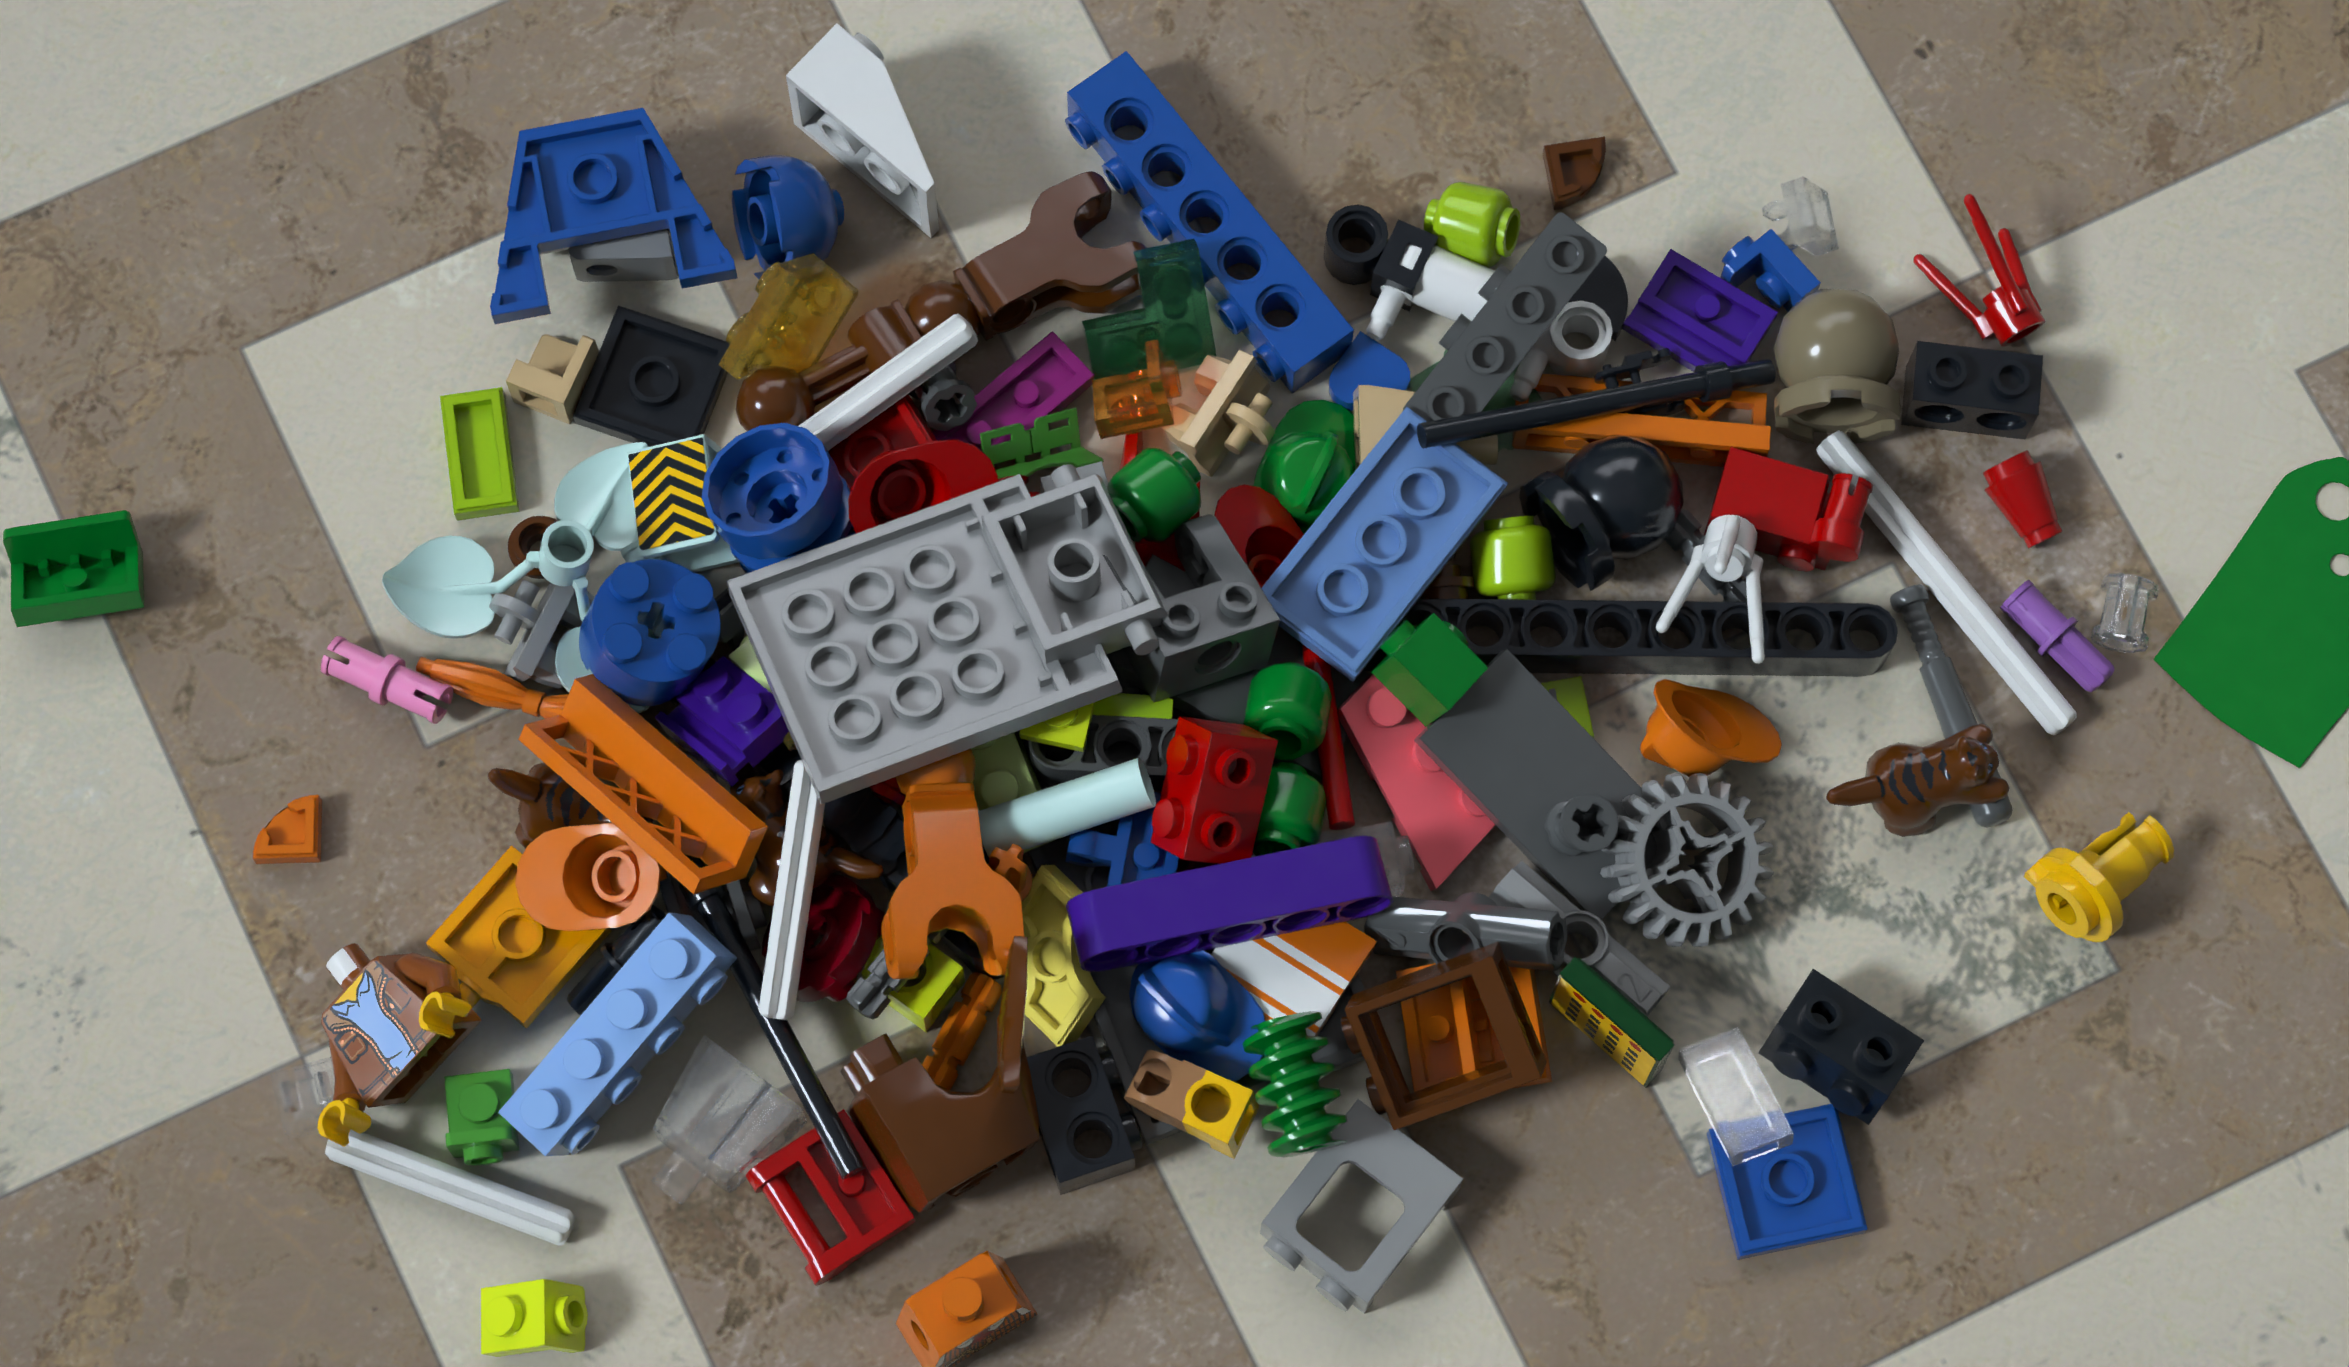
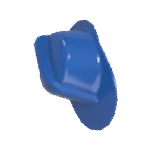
M1202 950L1138 964L1133 972L1129 991L1132 1013L1144 1033L1166 1055L1179 1061L1186 1060L1231 1081H1237L1248 1074L1249 1068L1262 1058L1263 1055L1246 1053L1242 1044L1247 1038L1258 1032V1030L1250 1029L1252 1026L1266 1021L1264 1012L1252 994L1211 954Z

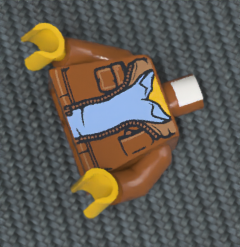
M355 943L343 947L330 958L326 968L343 991L322 1013L321 1024L329 1037L335 1085L333 1101L323 1109L319 1116L317 1129L320 1135L343 1147L347 1146L350 1129L361 1134L371 1126L370 1116L363 1112L366 1105L370 1108L406 1103L482 1021L477 1013L471 1009V1004L461 999L457 971L451 964L413 952L410 954L377 956L370 961L360 946Z

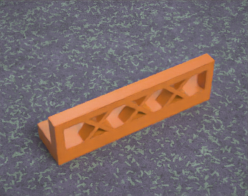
M1542 374L1537 387L1532 389V391L1555 393L1558 397H1565L1572 394L1606 389L1605 384L1595 383L1594 378ZM1618 381L1619 386L1633 384L1632 381ZM1735 390L1732 391L1730 398L1705 403L1699 398L1684 400L1686 404L1684 410L1692 419L1612 413L1515 431L1512 433L1511 448L1576 454L1584 445L1610 435L1643 437L1665 451L1671 462L1723 467L1730 447L1767 457L1770 450L1771 426H1766L1767 393ZM1529 398L1527 401L1519 402L1515 400L1514 406L1527 404L1529 402ZM1697 405L1710 406V408L1703 413ZM1724 408L1752 410L1751 424L1711 421V419Z
M593 674L574 680L560 715L524 725L518 740L691 893L696 894L746 878L768 825ZM564 738L576 750L560 746L555 740ZM598 778L614 782L619 788L604 784ZM641 816L657 820L664 827L649 823ZM686 855L700 858L708 866L699 868Z

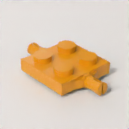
M511 845L428 939L426 944L432 952L456 969L458 979L461 982L459 984L461 999L469 1002L471 1009L481 999L485 1003L502 1008L527 1029L612 930L611 928L579 931L549 929L532 919L520 903L515 884L518 862L523 854Z

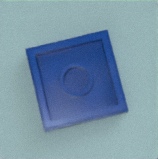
M1832 1104L1712 1128L1706 1133L1737 1260L1860 1235L1868 1230L1839 1113Z

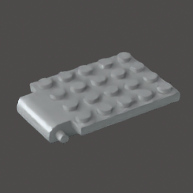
M1063 465L1055 469L1051 474V479L1056 488L1031 497L1021 475L1018 474L727 581L729 595L821 804L1122 692V687L1106 654L1131 645L1137 655H1146L1154 651L1159 646V640L1152 627L1161 625L1162 618L1167 617V612L1099 475L1094 474L1080 479L1073 465ZM1103 555L1108 557L1122 583L1128 590L1123 591ZM1128 591L1132 594V596L1138 604L1134 605Z

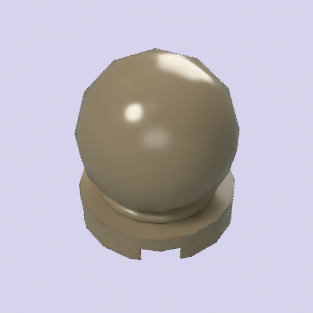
M1820 289L1797 302L1783 317L1774 345L1780 380L1787 387L1781 390L1774 398L1776 431L1787 438L1814 444V432L1834 433L1840 430L1846 433L1854 444L1874 441L1892 434L1896 430L1895 419L1900 420L1901 410L1899 392L1887 385L1895 375L1899 356L1898 340L1891 317L1872 297L1857 290Z

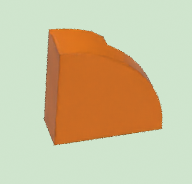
M309 795L291 801L287 804L286 808L270 820L265 828H262L257 836L253 850V860L256 864L321 862L322 799L320 796Z

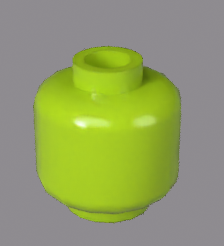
M1456 182L1446 188L1440 199H1432L1429 202L1424 217V231L1438 236L1436 246L1490 268L1496 265L1502 257H1509L1513 253L1520 231V212L1517 208H1512L1511 200L1503 190L1466 182Z
M1534 516L1483 521L1484 531L1476 533L1470 540L1474 586L1479 594L1489 597L1497 596L1498 599L1536 600L1535 592L1548 590L1554 585L1556 574L1552 536L1547 528L1534 525Z

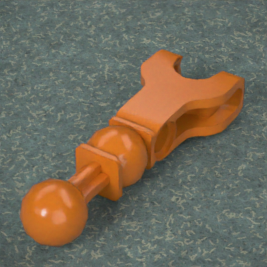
M971 749L895 777L901 792L906 795L902 811L904 816V841L908 877L903 879L896 888L889 902V909L882 921V939L888 974L892 979L918 978L919 968L924 963L928 953L927 936L936 931L951 929L964 932L976 942L983 960L984 970L988 974L995 976H1005L1009 949L1014 936L1024 937L1020 894L1005 877L994 872L985 862L978 807L974 795V784H972L975 777L976 763Z

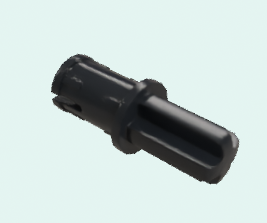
M652 905L651 909L637 922L632 923L613 944L606 942L602 946L601 953L603 957L567 997L570 1006L580 1016L665 918L667 914L661 909Z

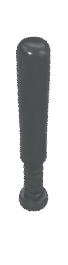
M1913 585L1894 593L1890 597V603L1896 613L1904 615V621L1908 625V631L1911 633L1915 649L1919 653V659L1922 662V667L1919 669L1934 706L1943 735L1947 739L1978 723L1964 693L1953 662L1942 651V645L1938 641V635L1934 631L1933 623L1930 621L1931 617L1925 605L1929 601V593L1924 585ZM1996 769L1993 776L2001 778ZM2008 795L2006 798L1991 804H1969L1977 824L1986 828L2007 821L2013 811Z

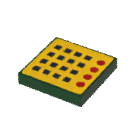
M1574 957L1559 973L1549 1003L1647 1088L1662 1071L1675 1045L1673 1044L1674 1040L1581 958L1577 959Z

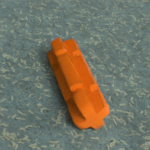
M978 972L970 974L961 991L962 1002H955L932 1045L933 1056L927 1055L922 1064L934 1082L948 1090L952 1088L958 1076L957 1065H964L987 1022L986 1011H993L1002 994L1001 985L985 974Z

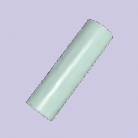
M1136 758L978 811L982 844L989 857L992 850L996 847L1007 851L1012 844H1016L1023 850L1153 808L1156 806V799L1147 769L1140 758Z

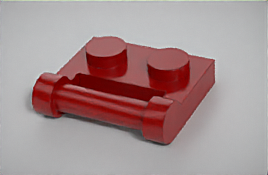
M844 1109L837 1114L866 1166L862 1171L847 1179H842L819 1134L813 1128L755 1165L745 1175L755 1193L763 1192L808 1261L809 1264L805 1267V1271L815 1286L834 1278L848 1265L916 1222L915 1217ZM800 1165L847 1237L832 1248H830L785 1178L789 1172Z

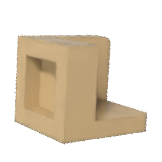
M547 334L541 336L529 363L516 359L506 379L513 402L571 424L574 412L599 353L595 339L583 335L576 346Z

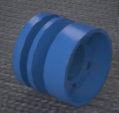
M788 423L760 425L742 433L716 454L704 475L702 500L708 517L723 540L729 544L732 554L740 562L746 574L856 534L849 519L848 498L851 492L846 480L839 474L838 468L823 442L806 428Z

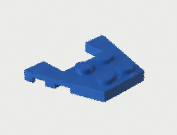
M644 108L519 131L507 202L508 216L504 240L500 244L497 263L499 271L495 293H492L490 305L491 315L495 324L551 314L540 256L542 252L652 231L670 229L682 289L738 278L732 256L720 241L709 217L688 187L681 170Z

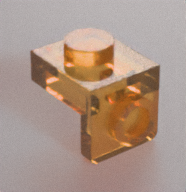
M1158 339L1145 342L1147 369L1092 380L1095 423L1100 439L1124 434H1136L1144 430L1174 424L1172 398L1182 397L1181 381L1175 359L1164 361Z

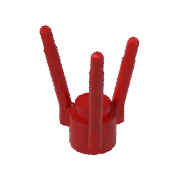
M1967 194L1963 199L1965 207L2001 284V287L1983 298L1982 301L1987 309L1982 313L1924 255H1915L1913 262L1973 323L1982 341L1995 335L2001 346H2007L2035 332L2045 323V320L2040 313L2042 309L2031 291L2010 231L2003 228L1998 232L2003 249V257L1976 198L1972 194Z

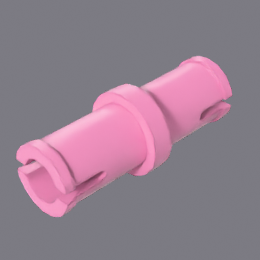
M342 636L335 637L327 647L328 650L348 658L350 662L346 665L324 655L321 663V672L323 674L336 677L369 692V699L377 704L386 705L391 702L426 718L433 724L440 722L446 714L447 710L426 701L424 697L430 695L450 704L453 697L452 686L442 684L407 668L404 659L396 655L389 654L384 658L347 641Z

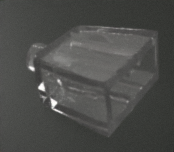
M704 1036L698 1043L653 1127L657 1139L672 1150L673 1154L651 1181L661 1191L681 1205L684 1204L705 1176L726 1192L731 1193L747 1180L745 1175L750 1169L781 1149L807 1123L804 1109L708 1037Z

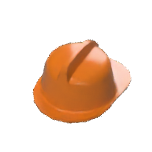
M1663 679L1655 684L1653 693L1657 705L1649 717L1646 728L1647 734L1640 745V751L1644 758L1675 769L1690 777L1692 774L1703 773L1706 776L1711 775L1731 760L1768 763L1778 757L1782 746L1779 733L1770 720L1753 705L1728 693L1687 686L1672 680Z
M613 823L568 826L544 832L527 846L518 862L515 884L520 903L530 917L549 929L579 931L618 928L637 922L651 909L658 895L660 882L667 878V871Z

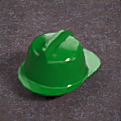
M1326 400L1304 401L1288 410L1277 425L1275 434L1271 438L1257 468L1253 486L1260 487L1275 496L1281 505L1289 511L1303 534L1307 532L1355 472L1353 414L1343 406Z

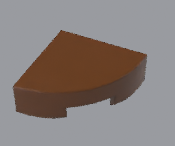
M1605 136L1544 145L1543 159L1554 210L1562 209L1578 202L1594 187L1601 174L1605 159Z

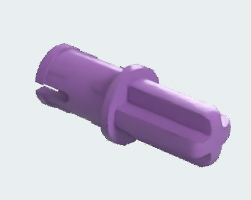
M2030 580L2019 586L2000 607L2004 613L2015 621L2040 646L2037 652L2042 657L2048 653L2086 691L2093 692L2099 689L2115 670L2113 664L2074 627L2078 621L2073 616L2067 619L2044 597Z

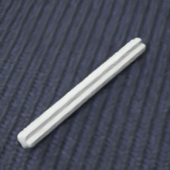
M1838 430L1824 439L1816 449L1819 457L1834 475L1840 473L1853 475L1849 487L1851 495L1859 477L1868 480L1873 485V490L1869 495L1865 509L1866 514L2045 731L2051 735H2056L2070 726L2077 718L2073 707L1847 434Z

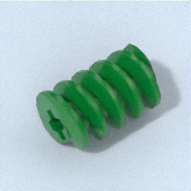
M1321 1012L1296 1013L1254 1025L1250 1029L1258 1030V1032L1247 1038L1242 1044L1246 1053L1265 1055L1264 1058L1249 1068V1074L1253 1079L1271 1081L1270 1084L1255 1094L1256 1102L1259 1105L1277 1107L1276 1110L1262 1119L1263 1129L1283 1132L1284 1134L1267 1147L1271 1156L1294 1157L1348 1142V1140L1333 1139L1331 1132L1348 1122L1347 1116L1326 1113L1325 1106L1341 1096L1340 1089L1325 1088L1319 1085L1320 1079L1335 1070L1334 1063L1313 1061L1312 1057L1314 1053L1329 1044L1327 1037L1308 1036L1306 1032L1307 1028L1322 1019Z

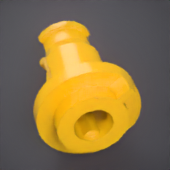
M2128 812L2121 818L2120 826L2102 833L2079 853L2066 848H2054L2025 872L2024 878L2036 888L2035 894L2040 907L2057 928L2067 935L2092 942L2106 941L2121 928L2123 924V910L2120 902L2148 879L2154 867L2160 862L2167 864L2174 857L2172 840L2155 818L2149 815L2135 829L2136 820Z

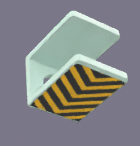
M702 434L627 452L639 554L646 559L665 555L667 561L679 564L693 573L739 563L732 554L729 544L723 540L709 519L702 500L704 475L716 454L722 449L706 435Z

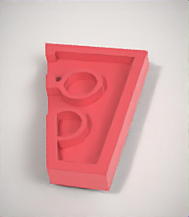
M1371 673L1337 709L1338 717L1370 779L1376 781L1394 815L1392 820L1403 840L1407 839L1421 865L1422 870L1420 872L1430 891H1433L1447 879L1495 824L1414 741L1426 727Z

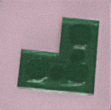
M1194 238L1133 251L1143 308L1082 321L1090 370L1094 374L1095 387L1201 365L1207 355L1216 356L1199 249Z

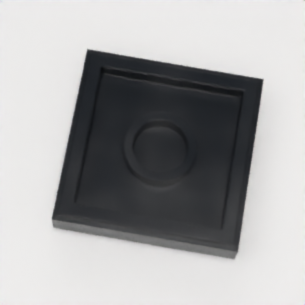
M618 305L574 412L575 424L631 443L645 442L648 447L702 435L705 433L736 355L735 344Z

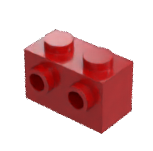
M1179 716L1175 736L1170 741L1167 749L1166 761L1168 767L1161 798L1153 811L1151 843L1183 860L1221 864L1251 858L1278 740L1244 724Z

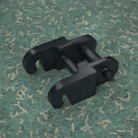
M1669 348L1661 349L1654 356L1651 350L1624 357L1621 366L1613 368L1611 364L1602 366L1603 371L1595 374V383L1605 384L1606 389L1619 387L1618 381L1631 378L1633 384L1642 382L1639 374L1640 370L1668 362L1671 359ZM1682 400L1668 405L1666 403L1617 413L1664 417L1682 411L1686 408V404Z

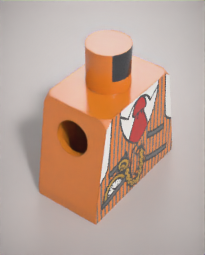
M985 1251L909 1297L904 1302L896 1325L922 1367H953L1037 1315V1312L1003 1257Z

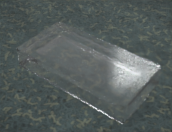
M1739 1027L1679 1049L1678 1060L1732 1166L1793 1144L1794 1133Z

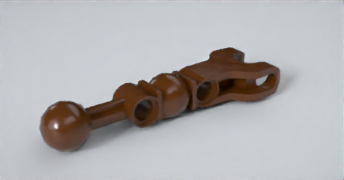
M1093 171L1078 174L1043 191L1031 210L1030 223L1026 229L1015 237L975 257L963 268L954 270L955 283L939 280L924 284L910 295L905 308L897 299L891 302L889 306L878 307L859 317L848 331V339L852 346L799 373L794 369L777 365L757 369L743 381L737 396L736 413L739 423L746 431L760 425L778 423L799 426L814 415L816 405L855 386L954 314H960L973 327L977 337L980 332L987 341L993 338L995 334L1011 331L1059 307H1071L1084 313H1107L1149 289L1157 277L1159 264L1150 250L1140 242L1129 241L1121 245L1101 249L1088 246L1082 240V237L1107 218L1111 209L1112 191L1100 174Z

